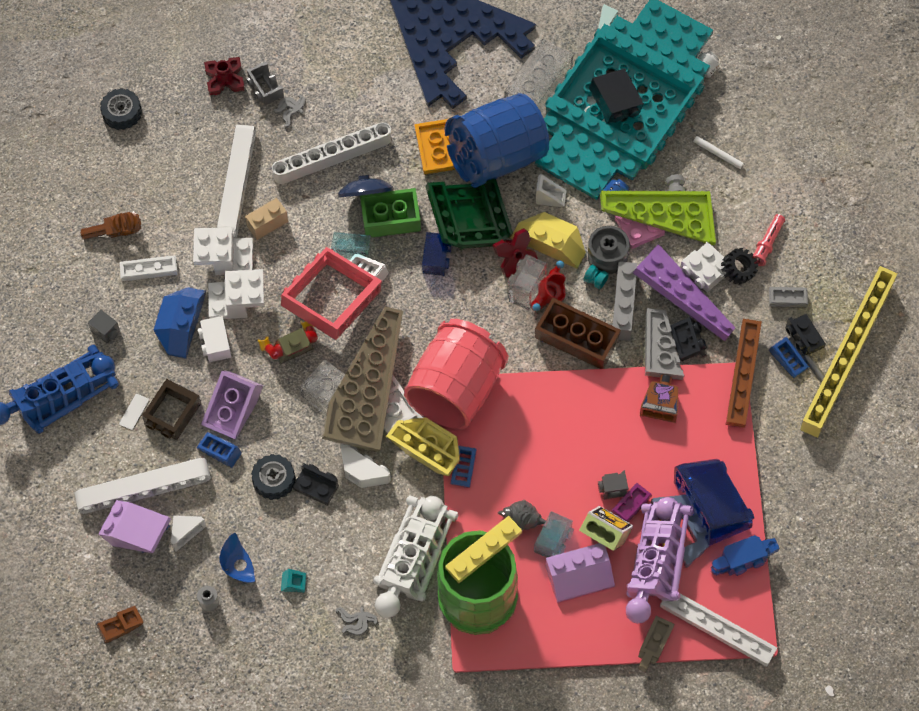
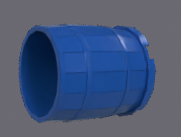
M522 93L487 103L462 116H453L446 121L444 128L445 136L449 135L450 145H447V150L454 168L465 182L470 181L472 183L471 186L475 188L485 184L488 180L510 174L536 160L542 159L547 156L549 150V135L544 118L534 101Z

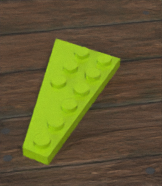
M601 191L600 193L601 211L697 241L708 242L710 245L716 244L710 191Z

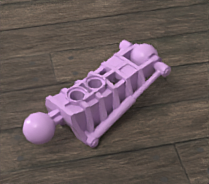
M665 497L653 504H643L641 506V511L645 515L640 544L637 547L634 570L631 575L632 579L630 584L627 585L626 592L628 597L633 598L626 605V616L631 622L636 624L647 621L651 615V606L647 602L649 596H656L662 601H678L681 597L678 589L685 552L684 543L689 516L694 514L693 506L678 503L674 498ZM682 515H684L683 524H682V528H681V527H680V522H681V519H682ZM659 543H664L665 546H664V547H660V546H658V544H659Z

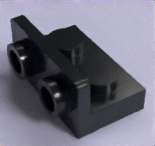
M807 314L794 320L792 317L787 319L786 332L789 336L793 337L797 349L800 352L802 351L804 356L825 347L826 343Z
M688 317L670 325L681 361L699 354L703 357L707 356L705 351L707 345L705 340L701 338L700 332H702L698 321L695 322L691 317Z
M303 463L301 466L302 471L293 485V490L328 506L339 487L338 479L330 472L324 473L320 471L315 465Z

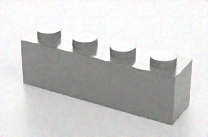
M618 263L613 326L621 330L618 340L630 341L636 286V275L633 272L637 268L638 263Z

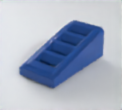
M787 336L768 349L793 378L809 368ZM784 347L785 350L781 352L779 349ZM786 353H789L790 356H788L787 358H785L784 355H785ZM792 358L796 360L792 364H789L788 362ZM799 363L801 367L794 370L793 367Z
M209 432L206 433L197 446L198 450L230 468L235 465L242 454L238 446ZM211 440H212L213 443L211 444V446H210L209 449H208L207 446L209 445V443H210Z
M458 446L459 456L460 454L471 455V459L460 457V461L468 462L470 466L457 464L453 469L450 484L470 488L477 449ZM457 468L469 470V472H457ZM456 476L467 477V481L456 480Z

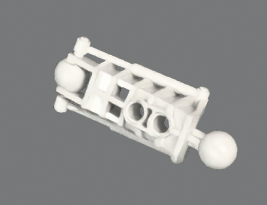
M410 495L406 499L407 505H409L398 533L394 536L379 576H376L373 580L375 585L388 590L380 594L375 601V609L383 618L394 617L399 612L401 604L398 596L400 592L405 593L408 598L423 602L426 599L425 591L441 554V547L452 521L455 522L459 517L458 512L448 510V506L444 505L442 500L436 496L421 497L418 500V498ZM413 507H416L413 515L410 516ZM446 517L447 522H446L445 527H444V529H443V531H442V529H441V524H442L444 518ZM418 542H425V547L417 545Z

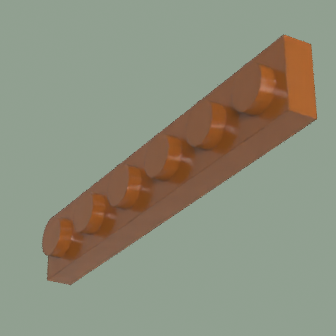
M744 318L742 320L726 425L742 428L746 426L762 321Z

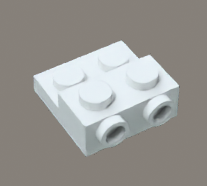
M707 242L698 251L694 250L682 260L681 270L688 277L690 276L700 289L708 292L725 278L724 274L726 272L721 270L724 267L721 266L724 256Z

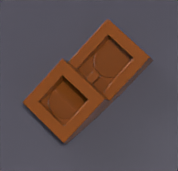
M132 606L117 612L115 617L98 623L97 628L106 644L135 630L144 622L136 606Z

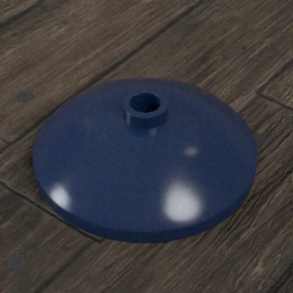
M362 175L358 176V180L345 185L338 192V198L394 191L391 184L381 179Z

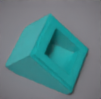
M292 569L284 571L282 573L281 591L304 593L307 573Z

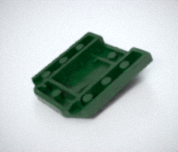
M496 179L488 180L485 184L476 188L472 187V184L446 185L445 181L429 182L426 184V191L443 243L461 249L493 247V244L498 241H505L512 236L513 231Z

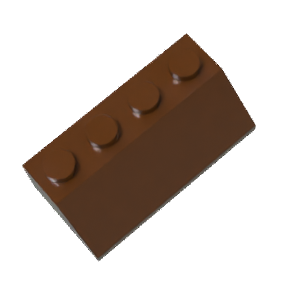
M552 298L535 327L536 339L599 369L605 368L621 333L620 329L555 298Z

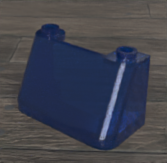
M710 459L683 463L674 467V484L678 490L681 489L682 493L685 492L701 520V527L708 532L705 539L709 546L752 528L754 514L750 508L746 507L727 474V467L724 461Z

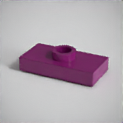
M636 483L611 510V513L629 523L639 512L641 506L646 504L652 497V494Z

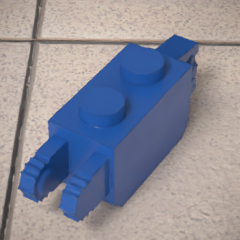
M755 535L727 545L723 550L722 556L713 560L711 572L716 576L728 572L729 576L733 574L741 575L752 567L759 568L765 564L767 557L779 551V545L775 538L761 541L760 537Z

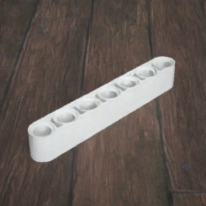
M384 122L378 123L279 160L272 165L274 181L278 184H285L384 147L391 142V127Z
M238 124L235 128L217 228L232 227L234 238H237L256 134L255 126Z
M198 458L77 490L74 496L78 512L86 514L113 507L116 500L132 502L209 481L211 476L207 460L205 458Z

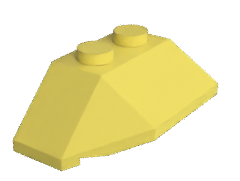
M546 212L518 223L510 239L513 240L515 232L525 228L531 238L528 247L578 269L586 252L577 226Z
M426 417L405 421L398 420L386 435L389 440L407 455L438 474L449 476L460 461L457 436Z

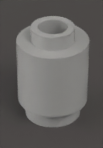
M204 586L199 589L197 599L200 607L205 611L215 610L219 605V598L215 588Z

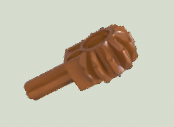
M135 212L120 213L103 218L104 224L81 229L80 234L84 240L102 235H107L111 238L128 236L140 231L141 219H139V214Z

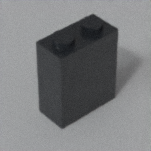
M625 69L592 78L589 90L607 123L619 122L624 118L636 117L640 114L644 103Z

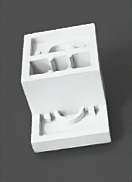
M232 227L194 228L193 263L194 265H213L215 275H225V271L253 270V238H234Z
M263 269L225 271V282L208 283L209 319L223 316V319L247 318V307L264 306Z

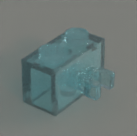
M551 511L534 544V552L546 558L564 553L566 549L564 543L566 539H571L574 528H572L573 520Z

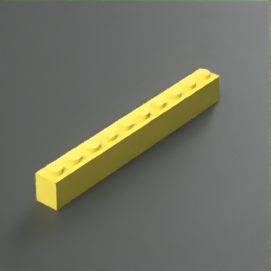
M881 266L879 267L803 419L801 431L814 437H819L883 308L898 273Z

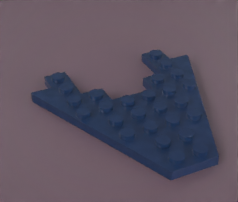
M389 0L428 107L442 98L454 109L467 99V95L446 73L457 66V61L448 52L471 35H474L484 46L498 36L521 59L535 49V45L526 37L527 34L536 28L535 23L482 1Z

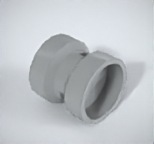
M676 174L666 178V186L669 188L667 191H686L685 187H683L685 181L682 175Z

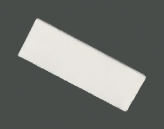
M176 255L120 262L121 281L178 275Z

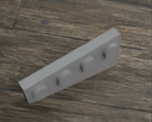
M650 308L646 310L645 376L661 377V375H669L672 379L683 380L684 373L680 367V359L676 353V344L674 339H672V330L666 310Z

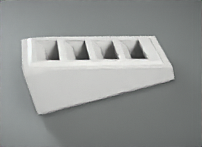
M357 253L350 260L356 265L360 261L361 263L358 265L360 268H364L365 271L382 280V282L388 275L386 265Z

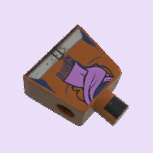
M661 375L660 382L652 381L641 404L640 416L676 423L678 387L671 385V376Z

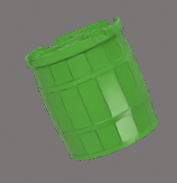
M481 530L464 532L453 538L442 551L437 571L440 611L456 629L473 635L492 633L499 629L501 625L505 624L512 617L518 601L517 567L514 554L508 545L460 583L445 569L448 563L487 533Z

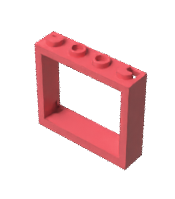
M326 247L320 254L317 253L314 261L305 266L300 276L297 275L288 288H284V292L281 295V306L337 340L381 292L382 280ZM326 265L331 266L365 288L334 323L295 299Z

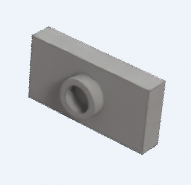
M769 287V307L808 306L807 288Z

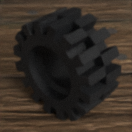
M736 248L725 255L721 266L724 267L721 270L726 272L724 277L728 276L729 282L733 281V284L739 283V285H742L755 277V274L758 272L756 269L758 264L754 263L757 259L752 258L754 255L752 252L748 254L749 250L745 249L743 251V248ZM735 260L742 263L744 272L737 269Z

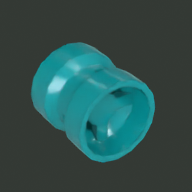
M592 264L586 271L583 281L588 284H594V287L600 290L605 285L609 273L598 270V267Z

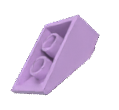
M221 371L201 425L236 439L257 404L263 385L230 371Z
M116 500L99 535L114 547L154 553L171 518L130 502Z

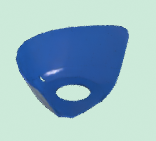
M233 533L228 537L221 549L219 556L220 565L227 575L236 580L248 583L255 582L252 561L241 545L237 534ZM242 559L246 561L247 566L245 570L237 571L234 568L237 560Z

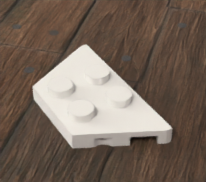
M394 375L392 376L384 424L386 435L398 420L405 421L423 418L408 404L404 397V390Z

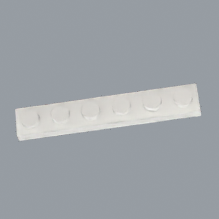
M680 594L681 597L678 601L661 602L660 607L766 667L777 651V647L682 594Z

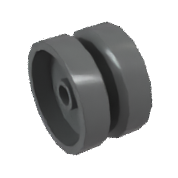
M615 226L597 228L588 240L587 255L590 265L593 264L598 267V270L609 274L618 272V263L628 261L630 245L626 233Z

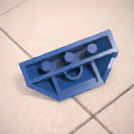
M187 287L163 297L153 330L168 355L187 358L205 299V290Z

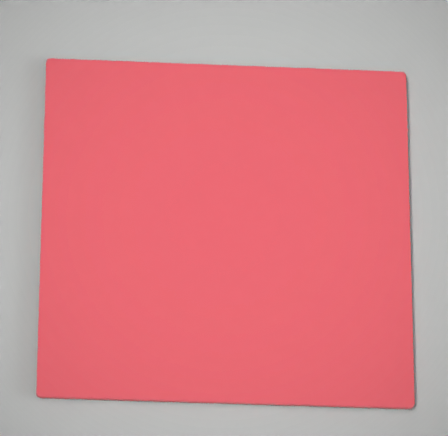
M735 363L680 365L684 373L683 380L672 379L671 385L678 387L676 423L640 416L641 404L652 381L660 382V377L645 376V367L498 374L488 397L469 426L464 430L444 428L457 436L458 446L477 449L470 488L450 484L452 472L449 476L443 475L445 505L448 506V510L456 511L459 515L458 519L455 522L452 521L446 535L447 545L453 538L464 532L479 530L489 532L505 519L498 514L499 511L509 507L514 502L526 500L535 506L538 513L542 516L541 518L547 522L546 524L537 525L535 528L523 530L521 535L508 544L514 554L518 574V601L512 617L494 632L479 635L461 632L450 623L452 668L455 673L640 664L642 659L638 657L639 651L656 616L675 624L656 663L750 659L745 654L661 608L662 600L656 596L648 597L647 602L651 606V615L647 621L636 624L627 618L626 605L633 599L626 594L627 585L630 584L632 579L631 575L634 570L638 544H640L645 515L641 509L629 522L633 525V528L624 545L614 551L606 547L615 587L557 603L545 567L546 558L599 543L579 531L589 511L601 506L611 512L623 498L604 499L603 493H599L598 481H601L602 476L605 474H620L624 470L628 484L627 493L638 483L652 494V497L646 504H652L651 499L706 492H713L731 524V528L714 544L708 547L700 557L696 558L689 567L686 568L683 563L678 591L680 594L777 647L768 559L763 566L749 568L741 575L733 574L729 576L728 572L716 576L711 572L713 560L722 556L725 546L754 535L760 537L761 541L765 540L750 400L745 428L726 425ZM460 454V457L471 459V455ZM459 461L458 463L460 465L470 466V463ZM457 468V472H469V470ZM456 476V480L467 481V477ZM683 518L681 519V522H680V527H681V528H682V524H683ZM688 527L684 547L695 543ZM777 649V651L775 652V654H774L773 657H776V656H777V654H778V649Z

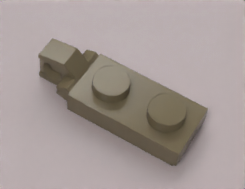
M658 616L655 617L639 651L638 657L642 660L638 670L646 673L650 663L656 664L674 628V623Z

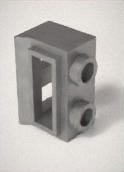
M267 62L247 70L248 78H246V81L250 88L254 87L256 90L254 93L259 102L262 101L264 105H267L279 98H284L283 87H278L277 79L274 74H270ZM261 78L264 79L271 90L264 94L257 82Z

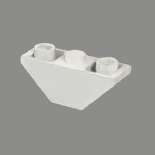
M340 445L345 478L360 488L388 484L391 481L388 468L383 465H377L368 455L363 456L353 446Z

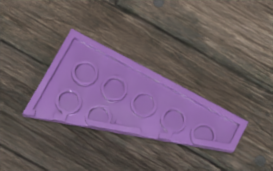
M659 244L633 272V274L722 340L726 341L734 331L735 327L687 274L681 270Z

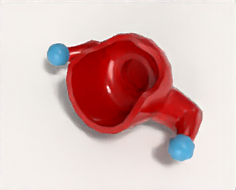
M559 260L556 266L549 272V275L544 277L539 283L538 295L531 303L533 311L538 312L550 303L552 298L561 302L565 299L566 277L560 273V269L564 267L563 261Z

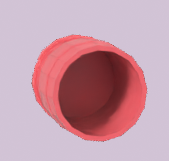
M450 319L449 323H445L446 321L440 323L437 335L429 343V346L413 370L408 385L404 389V397L408 404L424 418L426 417L447 429L464 430L481 409L496 382L500 370L504 369L507 365L509 355L500 341L496 344L489 338L490 333L485 329L468 321Z

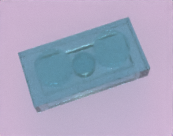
M334 232L331 250L334 252L369 255L371 236Z

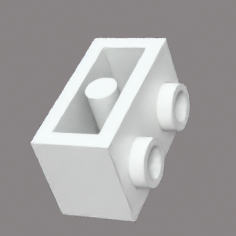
M223 316L201 320V328H198L200 340L204 339L205 345H201L203 356H208L209 362L232 358Z

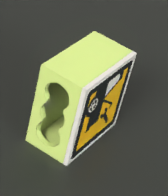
M598 506L588 512L579 531L614 551L624 545L633 525L603 507Z

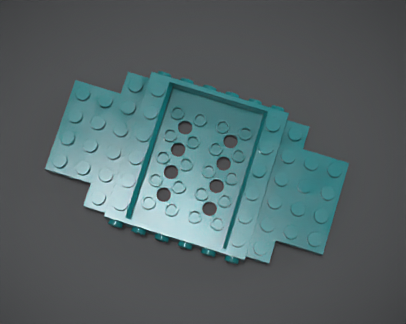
M649 0L633 23L617 15L610 26L604 24L601 29L598 28L592 42H588L585 46L582 56L577 57L573 69L567 71L563 83L557 85L553 97H549L545 103L546 116L544 121L548 134L553 137L549 141L547 156L536 160L535 166L595 200L599 199L601 191L604 190L617 172L633 181L640 169L646 170L649 165L655 162L656 154L658 151H662L666 145V139L672 137L677 123L683 121L686 110L692 108L697 94L701 95L705 88L703 85L704 77L709 71L710 65L696 57L712 36L713 29L659 0ZM609 69H614L615 71L625 69L636 90L640 86L647 88L646 93H639L644 103L640 114L636 117H628L624 122L607 123L606 120L603 122L602 120L605 118L597 103L593 105L587 103V97L592 96L589 90L592 78L606 74ZM659 94L663 97V100L661 102H654L653 96ZM579 100L583 101L581 104L576 103ZM636 122H640L644 127L641 130H635L633 125Z

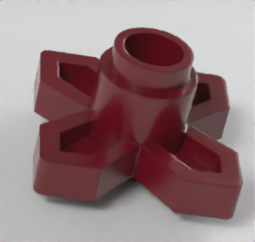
M240 57L229 58L227 61L221 60L217 62L212 60L204 62L206 75L212 77L207 82L210 96L220 94L225 86L233 92L245 90L243 77L236 75L242 70Z
M525 228L515 232L513 240H500L493 244L495 254L505 258L500 267L503 275L507 278L517 273L520 262L527 266L538 262L536 252L532 249H527L531 238Z

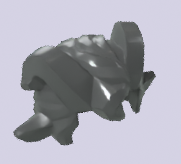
M526 500L514 502L509 507H505L502 511L498 512L504 518L510 516L522 531L547 523L546 520L541 518L542 516L538 513L535 506Z

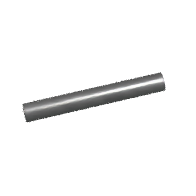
M809 354L803 357L804 361L822 383L825 377L824 373ZM840 395L838 396L836 403L842 400V397Z

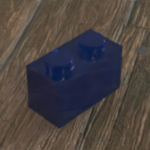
M426 232L422 274L445 276L446 269L450 267V258H447L448 253L452 252V245L443 243L439 233Z

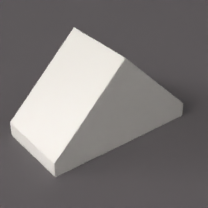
M540 174L536 189V204L564 207L567 190Z
M173 516L171 544L175 552L206 527L202 517Z

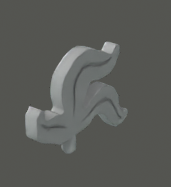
M299 95L300 99L297 102L291 97L284 98L280 101L278 108L274 109V113L277 114L285 111L283 113V120L286 123L284 125L285 128L291 126L290 118L292 115L298 112L304 113L302 108L305 104V98L302 95Z
M342 607L335 610L341 614V618L346 623L358 620L356 625H346L342 629L343 634L348 632L360 636L368 629L367 621L374 622V625L377 624V617L369 612H364L363 607L360 608L359 613L353 615L348 614Z

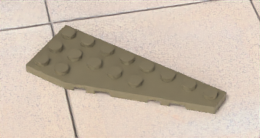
M386 306L383 308L328 403L322 439L377 453L380 451L403 315L402 310Z

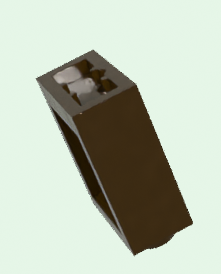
M166 378L142 414L144 425L150 430L156 429L168 439L178 440L201 405L200 396ZM167 394L188 404L174 426L153 416Z

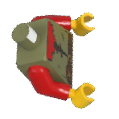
M301 320L300 323L303 328L277 339L274 346L270 343L268 336L265 337V340L258 339V343L262 351L265 350L271 358L279 359L280 363L283 364L313 350L314 348L311 343H315L318 336L314 326Z

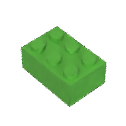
M416 188L360 195L365 238L421 231Z

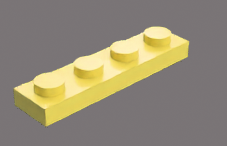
M507 516L448 563L445 569L458 583L462 582L521 535V528L510 516Z

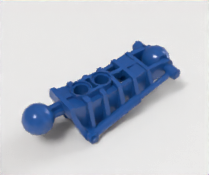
M90 345L86 354L64 367L57 368L41 379H37L32 384H25L21 388L9 390V395L13 401L7 404L0 402V426L8 422L10 414L19 411L23 419L37 434L42 433L46 426L80 407L85 401L109 387L116 389L119 386V382L115 378L116 366L114 360L110 356L104 355L103 352H99L96 345ZM91 367L95 377L90 378L86 369ZM71 382L73 387L65 391L62 386ZM103 383H106V384H104L103 386L99 387L98 389H96V390L94 389L95 387H97V386H99V385H101V384H103Z

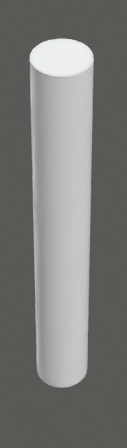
M698 136L693 141L738 169H741L744 165L743 162Z

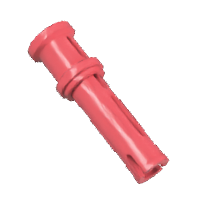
M780 214L774 216L763 240L759 241L756 245L757 249L752 258L757 259L754 263L758 264V266H765L768 254H771L773 251L772 245L783 223L786 221Z

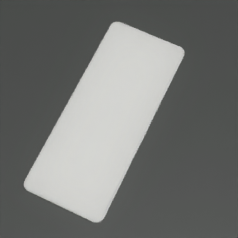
M135 394L119 425L132 430L149 399Z

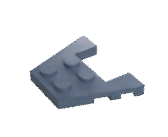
M713 492L668 496L674 498L678 503L693 506L694 514L689 516L687 527L695 543L685 547L683 563L686 568L731 528V524ZM665 497L653 498L651 503L658 502Z

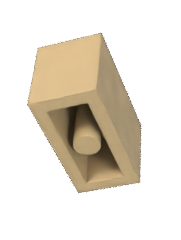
M277 198L245 216L247 227L256 240L288 222L287 211Z

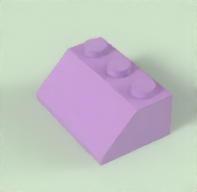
M601 543L546 558L545 567L557 603L615 587L610 559L606 547Z

